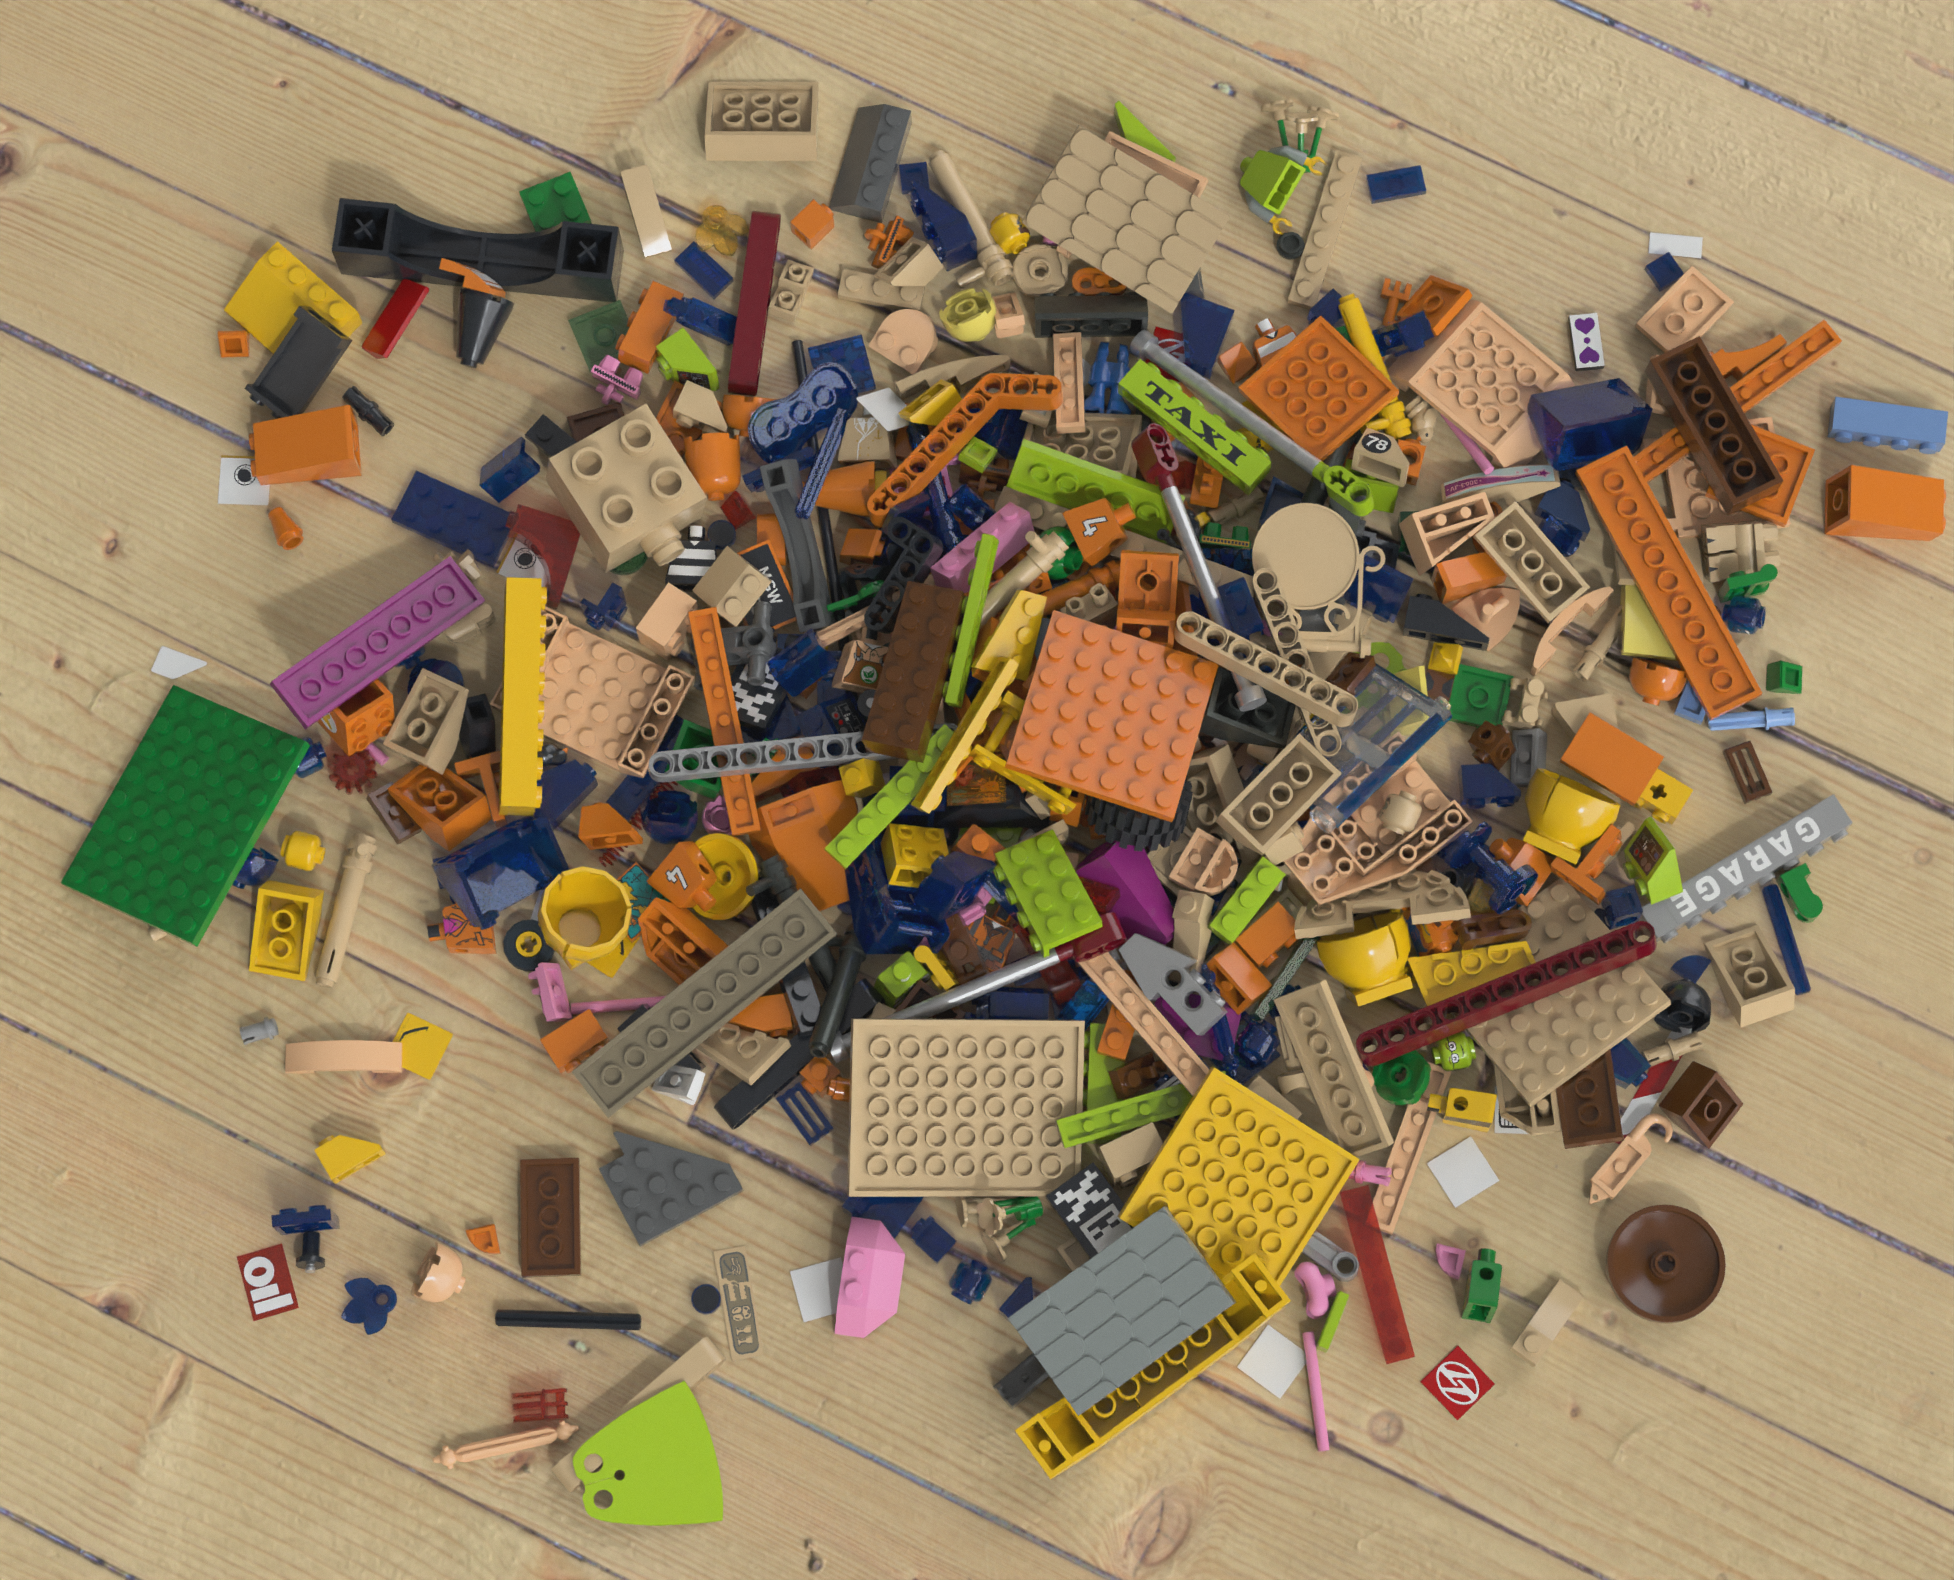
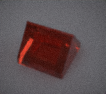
M1186 460L1179 462L1178 468L1172 472L1180 494H1191L1196 464Z
M734 491L720 507L735 530L756 518L738 491Z

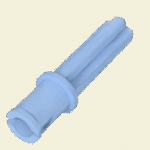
M1764 707L1763 711L1725 713L1711 721L1708 718V728L1711 731L1764 727L1765 730H1769V727L1795 725L1793 707L1769 710L1767 707Z

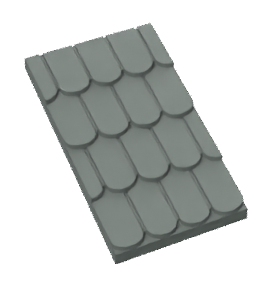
M1164 1206L1051 1288L1037 1296L1008 1319L1079 1416L1231 1307L1236 1301L1169 1209Z

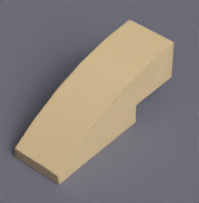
M648 165L621 171L622 181L645 259L671 252L672 249Z

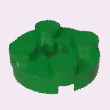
M1416 1050L1376 1065L1372 1072L1376 1092L1381 1098L1393 1105L1416 1104L1429 1084L1431 1066ZM1403 1070H1406L1407 1072L1405 1073L1407 1075L1405 1079L1398 1082L1399 1080L1395 1078L1396 1074H1401Z

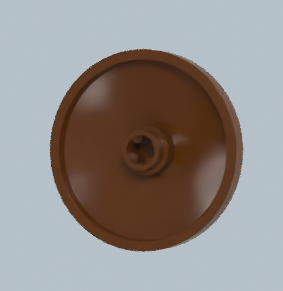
M1675 1205L1649 1206L1630 1215L1617 1228L1607 1249L1606 1272L1614 1294L1629 1311L1651 1322L1663 1324L1678 1323L1697 1316L1714 1301L1725 1277V1254L1721 1241L1714 1229L1698 1214Z

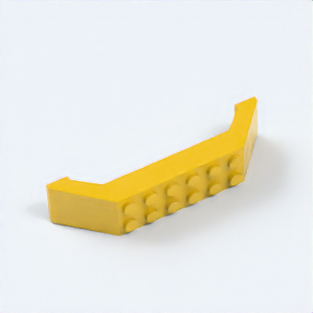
M1255 1253L1221 1279V1282L1236 1301L1231 1307L1081 1415H1077L1064 1397L1033 1416L1015 1430L1050 1480L1100 1449L1240 1345L1291 1302Z

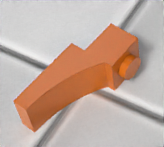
M1779 334L1773 339L1747 350L1725 352L1721 349L1715 354L1712 351L1709 353L1724 379L1733 375L1739 381L1784 349L1787 341Z

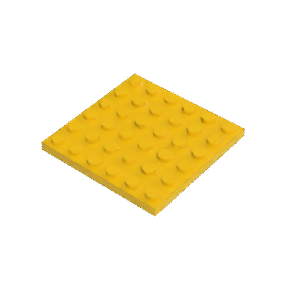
M1212 1066L1118 1214V1217L1129 1225L1136 1227L1153 1213L1166 1206L1220 1280L1255 1253L1279 1286H1281L1360 1159Z

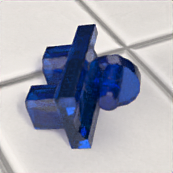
M966 484L961 485L955 490L952 496L945 502V506L973 531L997 513Z

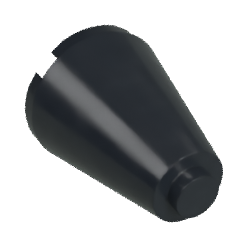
M460 288L456 357L461 359V365L476 369L477 364H484L513 310V302L504 298L498 301L491 294Z

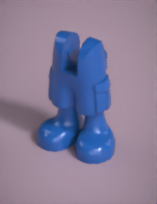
M1100 342L1088 378V383L1093 390L1089 398L1084 400L1085 413H1104L1105 389L1109 388L1111 394L1106 414L1131 415L1130 408L1124 402V398L1118 393V383L1130 371L1129 348L1127 345L1120 344L1116 358L1118 359L1117 363L1107 362L1109 342Z

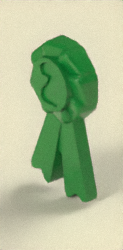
M884 580L875 581L863 586L858 591V595L827 605L828 611L847 610L866 600L875 598Z

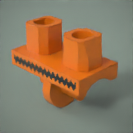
M896 216L894 221H889L884 233L885 225L882 223H878L875 229L866 230L864 236L870 241L868 249L875 251L879 244L871 264L872 267L881 268L897 252L892 249L894 243L896 242L903 246L913 236L914 231L903 225V218Z

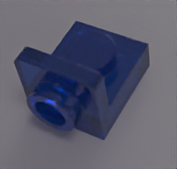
M931 1215L926 1220L921 1218L911 1229V1232L914 1233L911 1236V1241L936 1264L957 1243L951 1235L935 1222Z

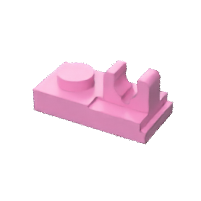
M539 963L538 967L535 968L536 971L529 973L528 977L533 980L538 979L539 986L533 989L532 993L541 996L542 1011L546 1021L565 1022L573 1019L560 965L558 963Z

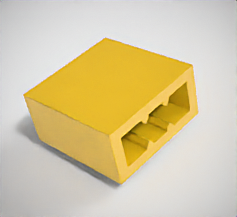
M890 823L881 841L888 885L944 890L952 872L944 829Z

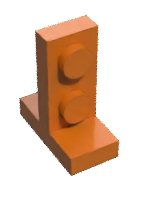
M500 751L454 763L457 775L463 780L479 775L482 776L496 828L508 825L505 816L509 815H499L498 789L500 774L499 772H493L500 770Z
M1611 824L1576 869L1557 856L1550 864L1552 873L1599 906L1606 897L1605 891L1593 882L1591 877L1597 878L1604 869L1605 864L1603 862L1609 854L1614 856L1622 846L1623 842L1620 841L1622 839L1621 830Z

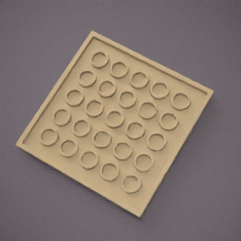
M1559 878L1537 894L1528 906L1522 905L1517 909L1528 914L1532 920L1531 929L1525 938L1477 945L1473 949L1527 941L1535 962H1538L1608 934L1611 931L1574 888ZM1615 946L1609 952L1618 953L1622 948ZM1588 957L1583 959L1582 963L1591 964L1595 959ZM1634 961L1468 1028L1466 1031L1525 1102L1532 1107L1670 1006L1671 1002L1639 963ZM1561 968L1556 970L1554 974L1563 975L1568 970ZM1531 980L1527 985L1536 986L1540 983V980ZM1506 990L1500 996L1509 997L1513 992ZM1479 1001L1472 1007L1482 1008L1486 1003ZM1452 1012L1455 1018L1459 1015L1456 1012Z

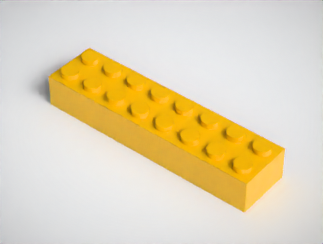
M507 577L504 588L499 815L534 816L535 809L540 808L542 803V786H537V780H541L543 771V758L537 757V752L542 751L543 729H538V723H542V718H544V701L539 700V695H543L545 686V672H539V666L543 667L545 661V644H540V638H544V633L546 632V615H541V610H545L547 587H541L542 578Z

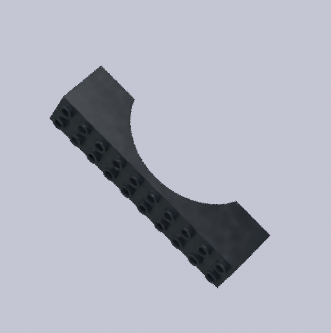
M340 198L332 253L340 273L343 275L401 281L407 279L413 282L462 287L465 276L439 269L441 258L477 269L493 279L504 291L617 303L624 248L619 227L562 221L552 228L538 232L519 234L486 233L439 224L416 216L394 203Z

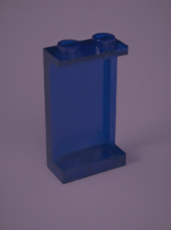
M1242 577L1217 587L1234 633L1249 641V635L1252 633L1261 632V635H1264L1262 629L1265 628L1245 578ZM1263 665L1259 667L1264 673L1273 672L1269 666Z

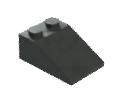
M1218 667L1199 732L1220 740L1284 749L1287 744L1296 705L1262 687L1267 701L1253 710L1240 711L1234 697L1238 693V689L1231 671Z

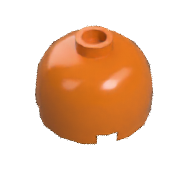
M723 395L722 415L730 428L739 430V436L756 438V432L766 431L774 424L778 413L777 399Z
M1633 658L1629 674L1630 684L1636 693L1643 696V702L1659 706L1660 701H1670L1683 691L1687 677L1682 669L1677 667L1672 669V667L1666 666L1663 663L1641 658Z

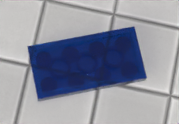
M416 470L391 520L394 524L461 554L469 549L474 554L475 560L494 568L518 521V516Z

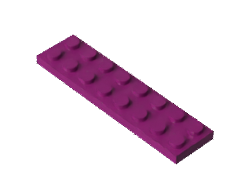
M449 556L271 681L270 685L306 730L480 607L485 602V599L452 557Z

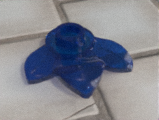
M357 1278L347 1282L344 1286L353 1299L345 1307L341 1318L352 1324L364 1323L367 1335L381 1331L387 1323L388 1313L397 1304V1294L394 1289L388 1285H376L368 1278ZM381 1295H387L388 1301L384 1305L378 1304V1298Z

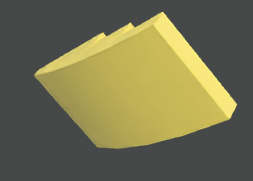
M1621 585V631H1623L1621 655L1677 661L1636 585Z

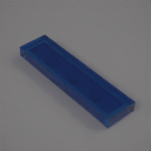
M675 716L657 752L673 750L684 721L680 716ZM657 761L653 768L658 773H664L668 763ZM648 770L644 778L627 775L606 803L614 808L623 818L630 821L660 782L653 780Z

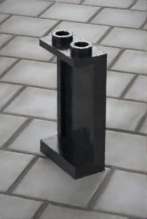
M298 307L294 313V316L298 319L253 384H247L244 388L251 394L250 399L260 406L266 405L272 410L271 415L275 419L303 414L353 341L311 307Z

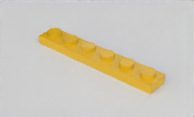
M999 657L911 803L912 806L930 814L931 810L938 807L942 800L941 794L946 785H950L957 775L956 769L961 760H965L972 750L971 744L976 735H980L987 725V717L991 711L999 706L1002 700L1001 694L1005 687L1014 681L1017 675L1016 669L1019 666L1017 662L1008 657Z

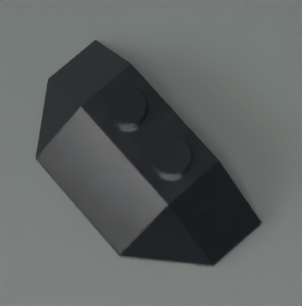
M973 770V777H977L966 788L960 785L959 788H955V782L947 785L941 794L942 800L940 804L933 810V828H969L973 823L979 828L1049 827V817L1041 820L1026 802L1027 791L1022 793L1016 783L998 772L991 774L987 770H984L986 771L984 774L982 773L983 770ZM996 776L998 777L995 783L1001 782L998 785H1003L1000 789H1004L999 792L1003 795L997 794L1003 797V799L994 796L995 799L992 797L990 800L988 797L984 800L986 796L978 794L981 791H972L981 790L982 786L979 785H985L982 780L988 784L990 778V783H993ZM955 792H967L965 799L960 801L951 799L952 794Z

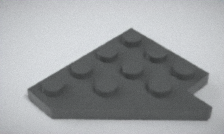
M618 1131L613 1134L624 1155L599 1168L640 1247L744 1191L729 1163Z

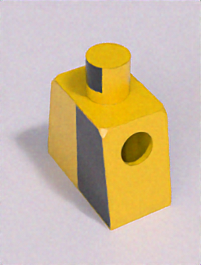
M1449 1088L1447 1096L1430 1093L1427 1111L1443 1113L1442 1122L1445 1124L1488 1133L1493 1122L1497 1095ZM1459 1104L1464 1110L1458 1111L1454 1108V1105Z

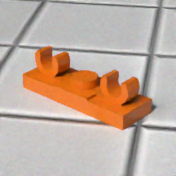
M1199 456L1189 504L1218 508L1223 475Z

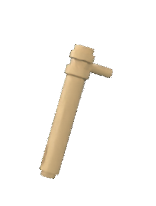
M943 150L933 153L929 157V165L978 254L977 260L980 263V266L957 278L958 284L962 289L985 275L995 286L1007 283L1013 278L1014 274L1010 261L1004 258L1006 255L1004 250L996 244L990 234L987 224L949 154L944 153Z
M1034 531L1026 533L1025 539L1032 547L1026 552L1027 556L988 591L979 630L982 629L991 616L995 617L1009 604L1016 590H1024L1042 572L1047 573L1053 567L1051 564L1056 559L1060 561L1066 555L1064 552L1069 547L1054 531L1049 535L1045 534L1042 538Z
M355 833L353 839L349 840L347 847L349 854L344 857L342 865L344 872L315 973L317 985L333 988V984L337 983L365 878L371 871V856H375L377 849L375 846L376 839L373 837ZM334 953L329 973H327L331 955Z

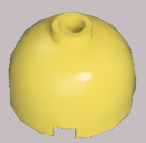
M974 288L960 291L946 301L947 307L944 311L940 309L939 314L942 324L955 339L963 342L980 341L994 328L996 306L991 294L986 289H982L983 292H975Z

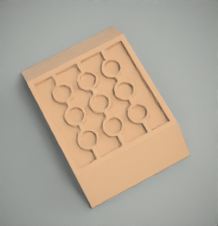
M1470 299L1438 336L1423 331L1387 370L1391 381L1402 391L1406 392L1411 388L1493 457L1491 464L1496 469L1528 465L1545 447L1547 441H1550L1585 403L1584 397L1568 373L1482 302Z
M545 607V610H541V615H546V632L544 633V638H540V644H545V661L543 667L539 666V672H545L543 695H539V700L544 701V718H542V723H538V729H543V737L619 773L644 778L649 767V760L652 755L657 753L695 676L671 665L666 669L569 623L567 616ZM502 682L490 702V706L500 713Z

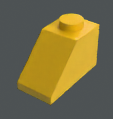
M940 379L898 414L901 418L913 423L937 426L962 398L952 383Z
M331 1135L324 1138L318 1143L320 1147L314 1150L335 1184L386 1154L379 1144L342 1135L336 1137Z

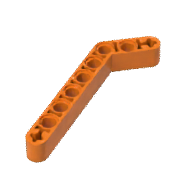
M990 373L982 377L870 496L867 507L870 521L873 525L887 527L892 519L898 517L999 409L1051 411L1059 408L1063 402L1060 380L1052 375ZM992 388L999 389L996 393L987 392ZM1021 389L1027 390L1024 394L1015 393ZM973 408L981 409L977 413L969 412V410ZM953 428L962 429L960 432L957 433L950 432V430H952ZM934 448H943L941 452H932ZM918 467H922L925 469L919 473L913 472V470ZM898 487L906 488L903 492H894Z

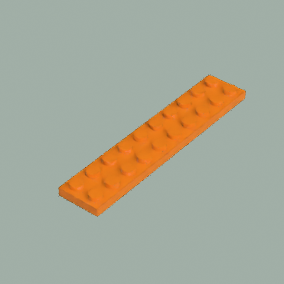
M1628 446L1576 470V476L1684 671L1709 720L1711 721L1761 696L1762 691Z

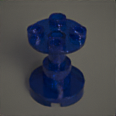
M1484 821L1477 826L1474 832L1465 831L1456 840L1458 847L1445 858L1444 862L1454 869L1471 859L1485 873L1483 880L1494 890L1488 901V906L1497 914H1503L1518 903L1515 899L1521 893L1525 896L1531 890L1538 879V874L1529 864L1514 870L1504 859L1497 861L1482 846L1492 833V827Z

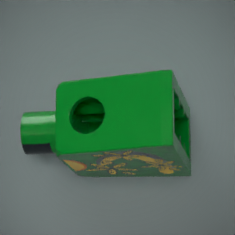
M1479 1249L1477 1260H1473L1467 1275L1462 1319L1491 1323L1498 1308L1502 1265L1495 1263L1496 1251L1492 1249Z

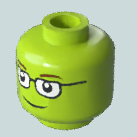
M1462 1031L1436 1041V1047L1431 1048L1434 1064H1440L1448 1072L1468 1068L1472 1063V1059H1476L1473 1040L1471 1036H1466Z

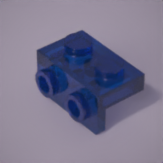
M613 582L598 606L585 598L580 602L583 615L587 619L585 622L596 630L603 628L608 632L616 620L619 622L622 620L628 609L622 587Z

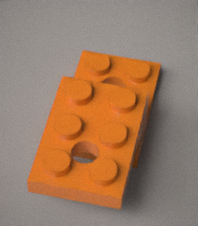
M1121 550L1117 631L1173 649L1179 553ZM1145 574H1151L1156 578L1157 582L1155 586L1145 588L1140 583L1141 577Z

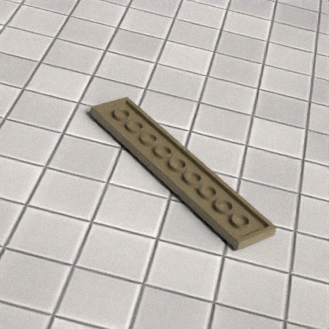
M800 888L574 1069L572 1073L608 1118L611 1117L834 938L837 933Z

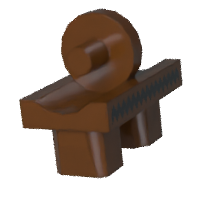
M998 457L994 460V464L988 465L983 473L961 462L958 483L967 484L970 488L978 489L977 497L979 498L984 497L985 491L995 493L996 490L1002 491L1004 486H1007L1012 469H1009V460Z

